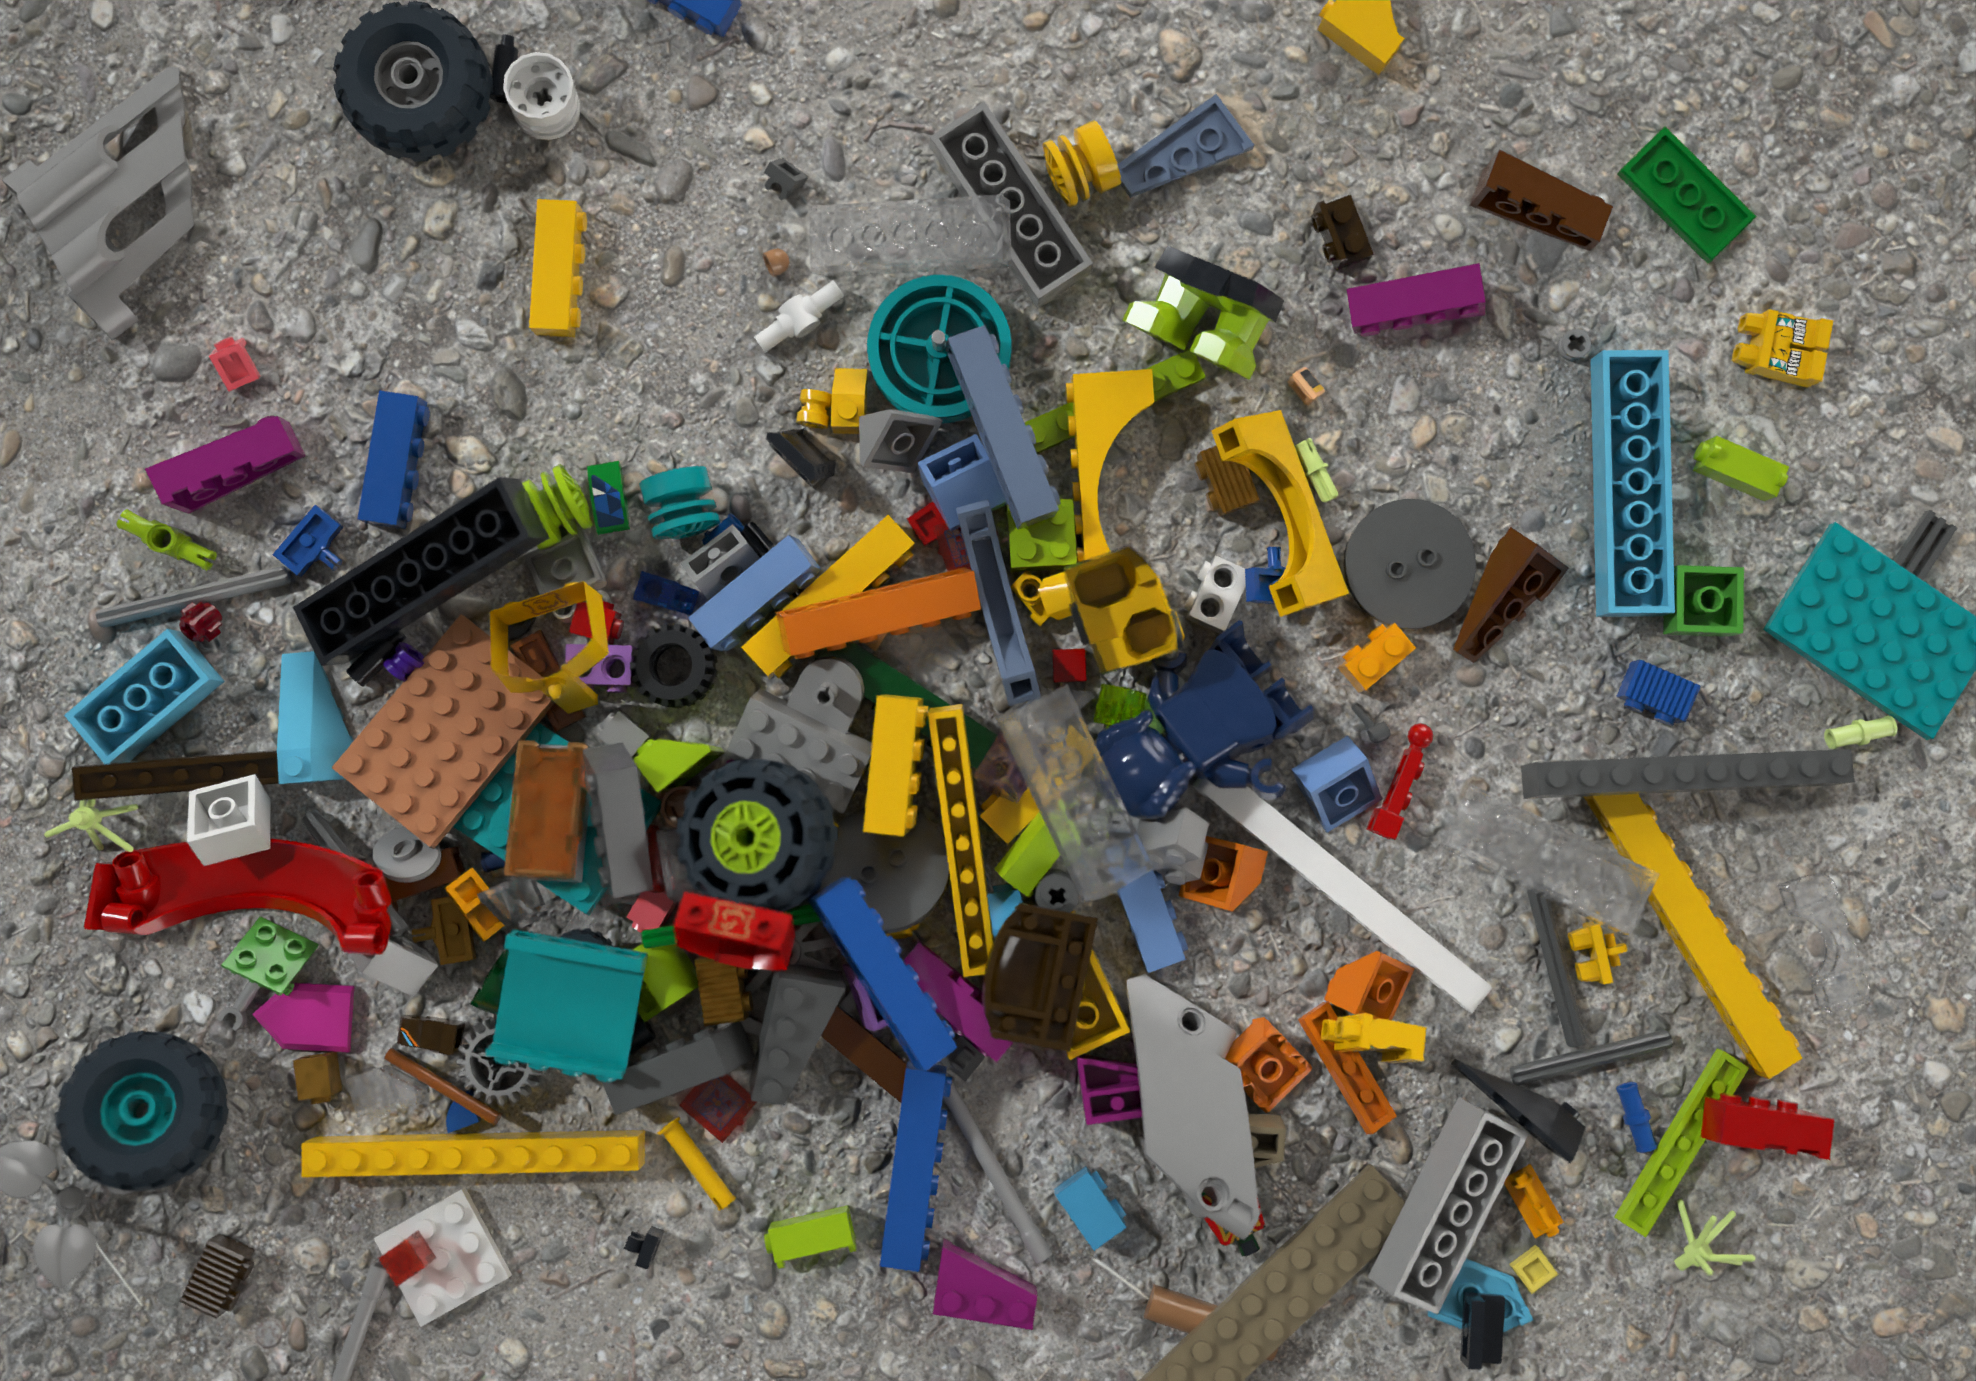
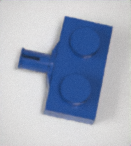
M314 505L272 555L300 577L319 559L330 567L332 571H335L339 568L336 564L341 565L343 561L333 554L329 547L333 539L344 527L321 507Z
M1281 547L1267 548L1268 567L1245 569L1246 602L1275 604L1269 586L1277 582L1286 569L1281 566Z

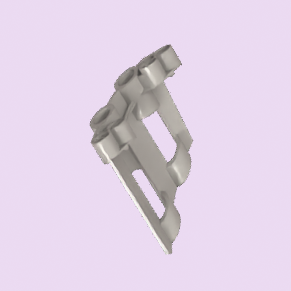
M167 67L38 167L27 160L2 179L4 184L18 198L49 250L61 275L72 290L68 294L69 297L112 341L138 321V318L118 295L195 224L192 210L193 192L191 175L184 148L183 126L185 124V106L179 67ZM155 107L158 131L119 161L112 160L106 154L104 145ZM161 183L165 199V217L120 251L105 236L111 220L157 184Z

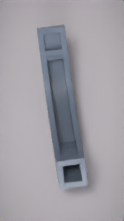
M987 499L957 507L956 511L971 570L975 574L982 613L1008 705L1011 706L1041 698L1036 673L1010 588L989 501Z

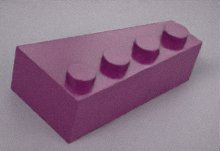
M1480 263L1346 289L1354 334L1360 333L1361 336L1375 335L1383 329L1403 330L1411 328L1413 325L1435 324L1448 320L1485 315L1486 301Z

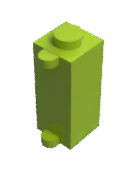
M1719 436L1701 442L1694 453L1693 459L1696 460L1692 471L1762 501L1777 497L1780 488L1788 480L1787 472L1789 466Z
M1043 806L994 868L1002 879L1026 897L1031 898L1034 894L1032 890L1073 839L1077 840L1080 836L1069 827L1072 820L1058 809L1051 813Z
M849 1205L772 1222L768 1228V1233L764 1234L766 1251L768 1254L773 1253L774 1262L777 1263L778 1269L785 1268L786 1260L847 1246L850 1253L857 1251L856 1236Z

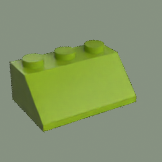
M652 738L636 750L639 755L633 760L657 793H667L672 788L683 786L725 752L721 747L663 739L654 741Z

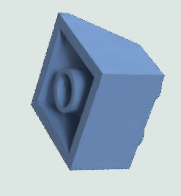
M1348 735L1292 768L1300 791L1326 833L1383 800L1367 757Z

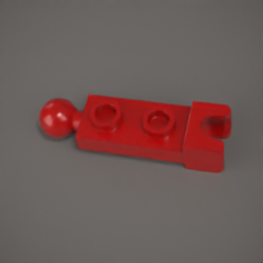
M1423 723L1415 724L1409 729L1407 737L1410 746L1403 752L1381 808H1374L1366 830L1387 839L1395 840L1404 821V817L1399 816L1401 810L1405 811L1409 806L1412 798V793L1409 792L1412 782L1420 778L1425 763L1421 761L1424 753L1421 751L1430 746L1433 741L1432 729Z

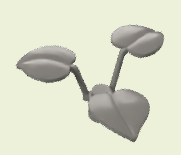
M17 1141L0 1147V1190L5 1195L17 1199L30 1197L39 1191L43 1182L50 1188L53 1195L57 1197L56 1210L64 1218L63 1227L47 1225L42 1228L35 1238L33 1254L43 1276L57 1288L63 1289L91 1263L95 1256L97 1241L93 1232L84 1225L70 1226V1222L82 1214L85 1209L86 1197H89L91 1192L100 1183L93 1181L85 1190L75 1186L60 1190L52 1179L47 1177L57 1166V1158L49 1147L35 1141ZM107 1187L108 1190L115 1195H124L133 1192Z

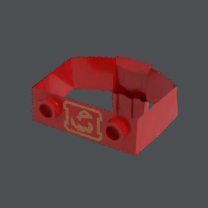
M684 892L674 923L676 945L692 953L713 959L719 963L747 969L787 970L795 940L793 919L790 914Z

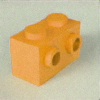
M1382 623L1367 635L1370 641L1360 648L1357 644L1342 656L1345 662L1337 668L1358 693L1370 688L1416 649L1396 623L1387 627Z

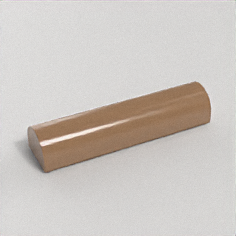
M1154 1284L1143 1316L1144 1319L1189 1334L1217 1305ZM1278 1348L1266 1360L1272 1362Z

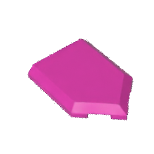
M293 983L294 988L288 996L284 994L278 996L275 993L252 1014L282 1049L350 1052L355 986Z

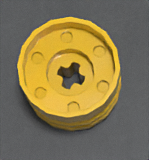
M1095 120L1074 129V146L1063 134L1057 138L1058 147L1052 140L1044 142L1042 146L1050 180L1068 207L1078 204L1077 193L1084 201L1090 198L1089 182L1092 183L1099 193H1104L1121 184V175L1113 150L1104 131Z

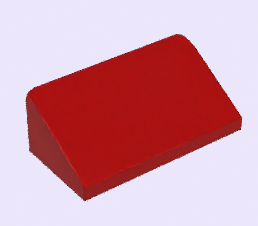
M112 862L95 864L84 929L104 930L101 923L103 910L109 903H121L115 890L120 885V881L112 866Z

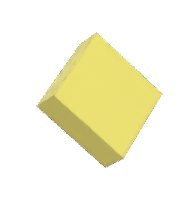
M1536 1245L1509 1264L1531 1294L1558 1275Z

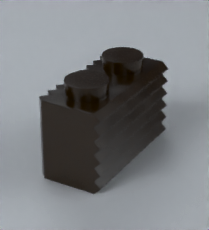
M218 1234L209 1239L179 1302L215 1319L226 1311L230 1312L240 1296V1293L236 1292L240 1281H245L254 1267V1262L250 1260L255 1250L229 1237H225L223 1234Z

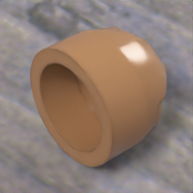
M776 248L763 253L765 265L772 277L783 274L788 269L790 260L784 250Z

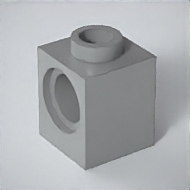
M618 711L616 715L613 712L610 713L601 723L600 728L602 731L598 735L607 745L623 742L632 759L639 755L636 750L652 738L654 739L653 735L622 711Z

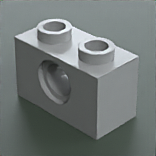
M732 524L680 564L709 601L759 560V557Z

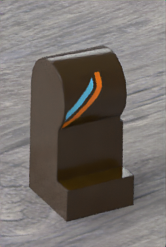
M402 1015L397 1043L403 1046L439 1051L441 1054L454 1055L460 1052L458 1047L462 1045L465 1021L431 1016Z

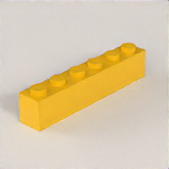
M887 515L782 611L867 591L871 587L874 589L880 588L890 578L887 573L895 565L901 568L914 556L911 551L914 549L915 543ZM777 615L741 647L769 679L774 675L780 678L793 666L790 661L795 655L790 656L784 651Z

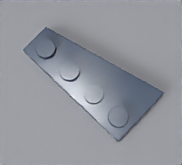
M1215 94L1118 164L1121 175L1120 185L1131 198L1253 150L1255 145L1218 95Z

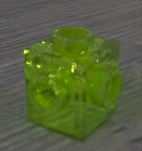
M1101 684L1093 722L1105 725L1107 729L1113 724L1138 716L1144 710L1147 694L1126 687Z

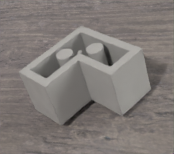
M1187 808L1167 812L1165 817L1140 819L1131 855L1140 860L1146 868L1156 870L1165 876L1166 880L1172 884L1183 885L1185 882L1199 880L1208 848L1205 838L1209 823Z
M389 936L387 948L382 955L346 953L358 966V974L367 981L374 982L376 979L396 994H400L402 991L413 997L438 967L437 962L427 948L402 936L395 938Z

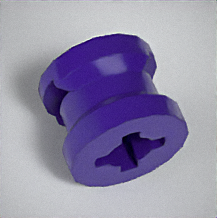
M399 642L395 647L396 653L391 658L385 659L383 665L393 676L405 682L415 668L422 667L424 656L411 645Z

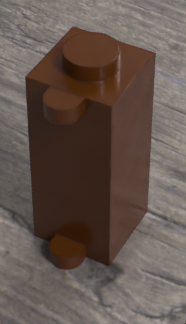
M449 847L441 850V860L438 867L424 879L414 882H397L385 876L384 878L391 895V904L398 911V901L451 884L464 874L466 870L458 847Z

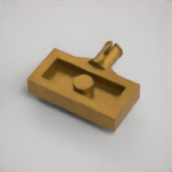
M450 896L431 899L433 912L431 926L412 929V935L425 933L422 936L412 937L413 942L417 943L433 939L438 948L440 965L477 959L472 927Z

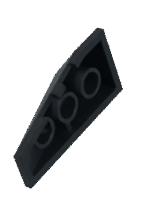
M1457 1059L1451 1062V1065L1550 1152L1569 1164L1573 1161L1586 1127L1577 1120L1580 1113L1565 1101L1560 1105L1551 1099Z

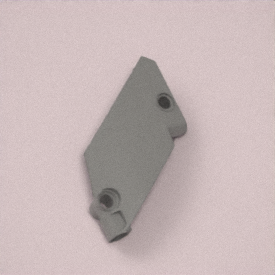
M1145 974L1126 980L1125 986L1140 1086L1145 1156L1188 1197L1187 1205L1194 1216L1199 1218L1208 1217L1219 1226L1244 1240L1252 1231L1262 1210L1258 1208L1253 1148L1241 1070L1225 1060L1236 1037V1033L1224 1022ZM1182 1020L1188 1021L1193 1031L1187 1030L1183 1026ZM1202 1192L1210 1196L1212 1200L1211 1207L1203 1202Z

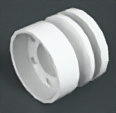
M539 52L522 55L510 65L504 76L503 89L516 123L521 129L536 139L544 140L560 138L571 131L580 117L581 104L572 76L566 65L551 54Z

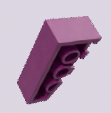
M272 415L260 419L253 426L236 431L228 436L145 468V471L162 505L190 514L306 455L289 421Z
M919 940L903 962L905 965H911L920 979L917 982L923 993L927 992L937 1005L936 1014L939 1013L948 1020L947 1023L958 1035L962 1036L964 1034L973 1042L972 1046L986 1057L990 1056L995 1062H998L1013 1042L991 1037L988 1030L990 1027L983 1007V991Z

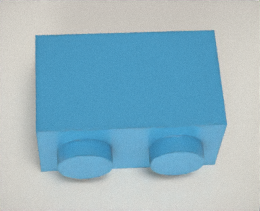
M1085 1166L1057 1186L1054 1192L1056 1198L1095 1251L1127 1228L1123 1219L1127 1213L1116 1198L1111 1201L1103 1191L1108 1186L1096 1170L1091 1173L1087 1166Z

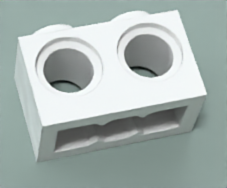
M1215 556L1211 563L1204 562L1197 579L1202 580L1198 592L1191 591L1184 608L1189 610L1186 619L1222 634L1226 630L1246 586L1245 568ZM1224 571L1229 575L1230 584L1228 587H1220L1215 583V572ZM1210 600L1215 603L1217 613L1214 617H1207L1201 612L1202 601Z

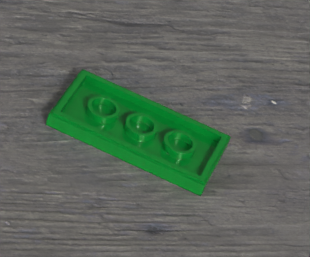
M1666 126L1616 173L1707 264L1722 252L1757 217Z

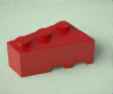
M1720 1093V1099L1705 1097L1701 1137L1724 1145L1765 1150V1148L1785 1150L1786 1154L1792 1155L1803 1152L1816 1156L1819 1159L1830 1160L1835 1119L1798 1109V1103L1777 1099V1104L1772 1105L1770 1100L1749 1096L1748 1102L1741 1101V1096Z

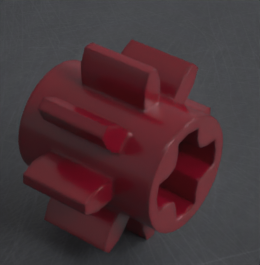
M191 602L180 611L183 617L179 619L181 621L179 628L189 640L194 642L199 640V642H202L206 639L210 642L221 633L218 628L222 626V615L212 604L200 602L196 605Z

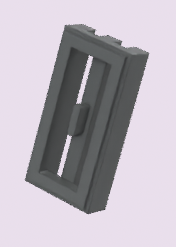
M1932 510L1923 513L1893 561L1916 575L1922 581L1957 530V527L1953 524L1948 525L1946 523L1947 520L1944 518L1936 517V513ZM1931 523L1933 526L1927 536L1921 542L1907 566L1904 565L1903 562L1928 524ZM1941 530L1942 533L1940 534V536L1938 537V539L1936 540V542L1934 543V545L1922 561L1921 565L1915 572V568L1917 567L1920 560L1922 559V557L1924 556V554L1926 553V551L1928 550V548L1930 547V545L1932 544V542Z

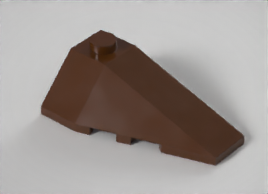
M1510 527L1507 533L1498 541L1497 546L1489 557L1453 650L1475 663L1503 637V629L1513 620L1520 622L1526 616L1524 610L1536 599L1542 602L1552 592L1569 568L1538 544Z

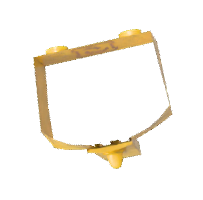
M584 581L570 582L565 584L563 588L520 602H508L503 607L490 611L491 670L511 693L541 690L568 714L598 705V694L586 685L579 676L609 654L603 600L600 593ZM587 600L593 638L574 658L561 666V671L539 680L509 676L508 625Z

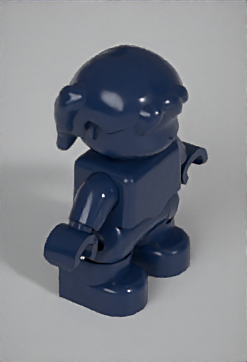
M1238 620L1216 637L1209 650L1205 651L1188 681L1180 688L1179 677L1176 674L1186 667L1188 661L1187 654L1179 653L1178 657L1173 661H1165L1160 656L1152 659V663L1158 672L1154 673L1148 701L1154 712L1157 727L1161 734L1149 726L1153 720L1150 710H1144L1138 716L1113 724L1098 733L1094 743L1098 757L1096 766L1098 781L1104 793L1120 811L1139 819L1165 817L1167 812H1170L1175 804L1179 802L1180 796L1188 788L1189 779L1194 774L1200 779H1207L1211 784L1219 788L1246 789L1247 785H1252L1255 794L1266 800H1275L1284 794L1286 786L1278 782L1273 786H1266L1259 780L1264 772L1271 771L1272 758L1258 761L1253 768H1249L1248 763L1235 759L1240 757L1241 754L1262 749L1271 744L1273 740L1283 739L1289 733H1296L1313 720L1314 708L1310 704L1301 710L1288 693L1283 678H1280L1268 687L1264 693L1262 692L1256 681L1272 670V664L1269 661L1264 664L1252 651L1245 639L1243 622L1241 620Z

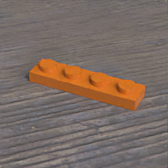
M1328 1001L1322 1002L1299 1018L1298 1021L1365 1133L1374 1134L1397 1117L1359 1052L1335 1051L1334 1042L1321 1040L1323 1020L1337 1021V1015Z

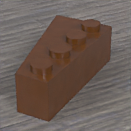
M1500 149L1483 169L1469 205L1591 251L1600 242L1613 208L1612 205L1606 203L1601 197L1590 195Z

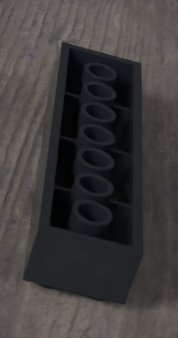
M498 477L298 603L293 609L321 666L346 664L370 647L390 637L549 539V536L521 480L518 478Z

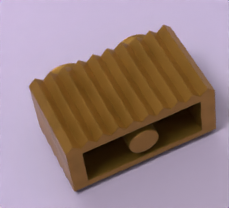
M1217 446L1199 452L1197 456L1198 461L1194 465L1201 481L1206 480L1210 492L1206 493V498L1212 511L1217 510L1218 515L1221 517L1256 504L1260 500L1246 466L1233 461H1222Z
M704 956L698 957L695 960L704 1025L711 1026L745 1021L749 1016L748 1011L753 1010L752 994L750 991H745L743 979L748 978V969L719 963Z

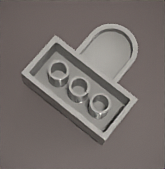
M826 656L814 660L803 670L788 702L759 689L750 697L725 756L735 761L766 759L793 766L811 777L819 785L818 788L825 797H828L832 808L844 813L852 803L871 760L872 743L849 732L864 697V682L861 674L849 661L840 657Z

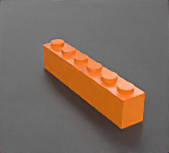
M963 567L776 612L784 651L790 656L795 655L796 659H802L815 655L814 650L826 647L828 651L843 649L847 647L846 642L859 640V643H868L877 640L879 634L890 632V635L905 634L910 631L909 627L920 624L923 628L937 626L941 624L940 619L952 617L953 620L966 619L972 616L971 612L981 610L974 571Z

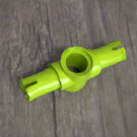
M128 509L124 510L120 516L129 520V523L120 519L117 520V528L141 538V541L152 551L171 556L177 560L185 559L205 571L209 570L213 563L205 560L204 557L216 560L217 553L193 542L192 538L179 528L163 524L157 520L149 521ZM170 533L171 541L168 546L164 547L163 537Z

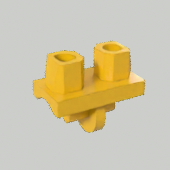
M1593 921L1582 923L1583 928L1568 933L1571 949L1573 951L1588 949L1590 956L1588 961L1575 963L1577 979L1582 982L1596 981L1603 985L1613 983L1609 960L1611 967L1620 966L1619 954L1628 951L1626 943L1616 944L1614 932L1604 934L1603 938L1600 923H1594Z

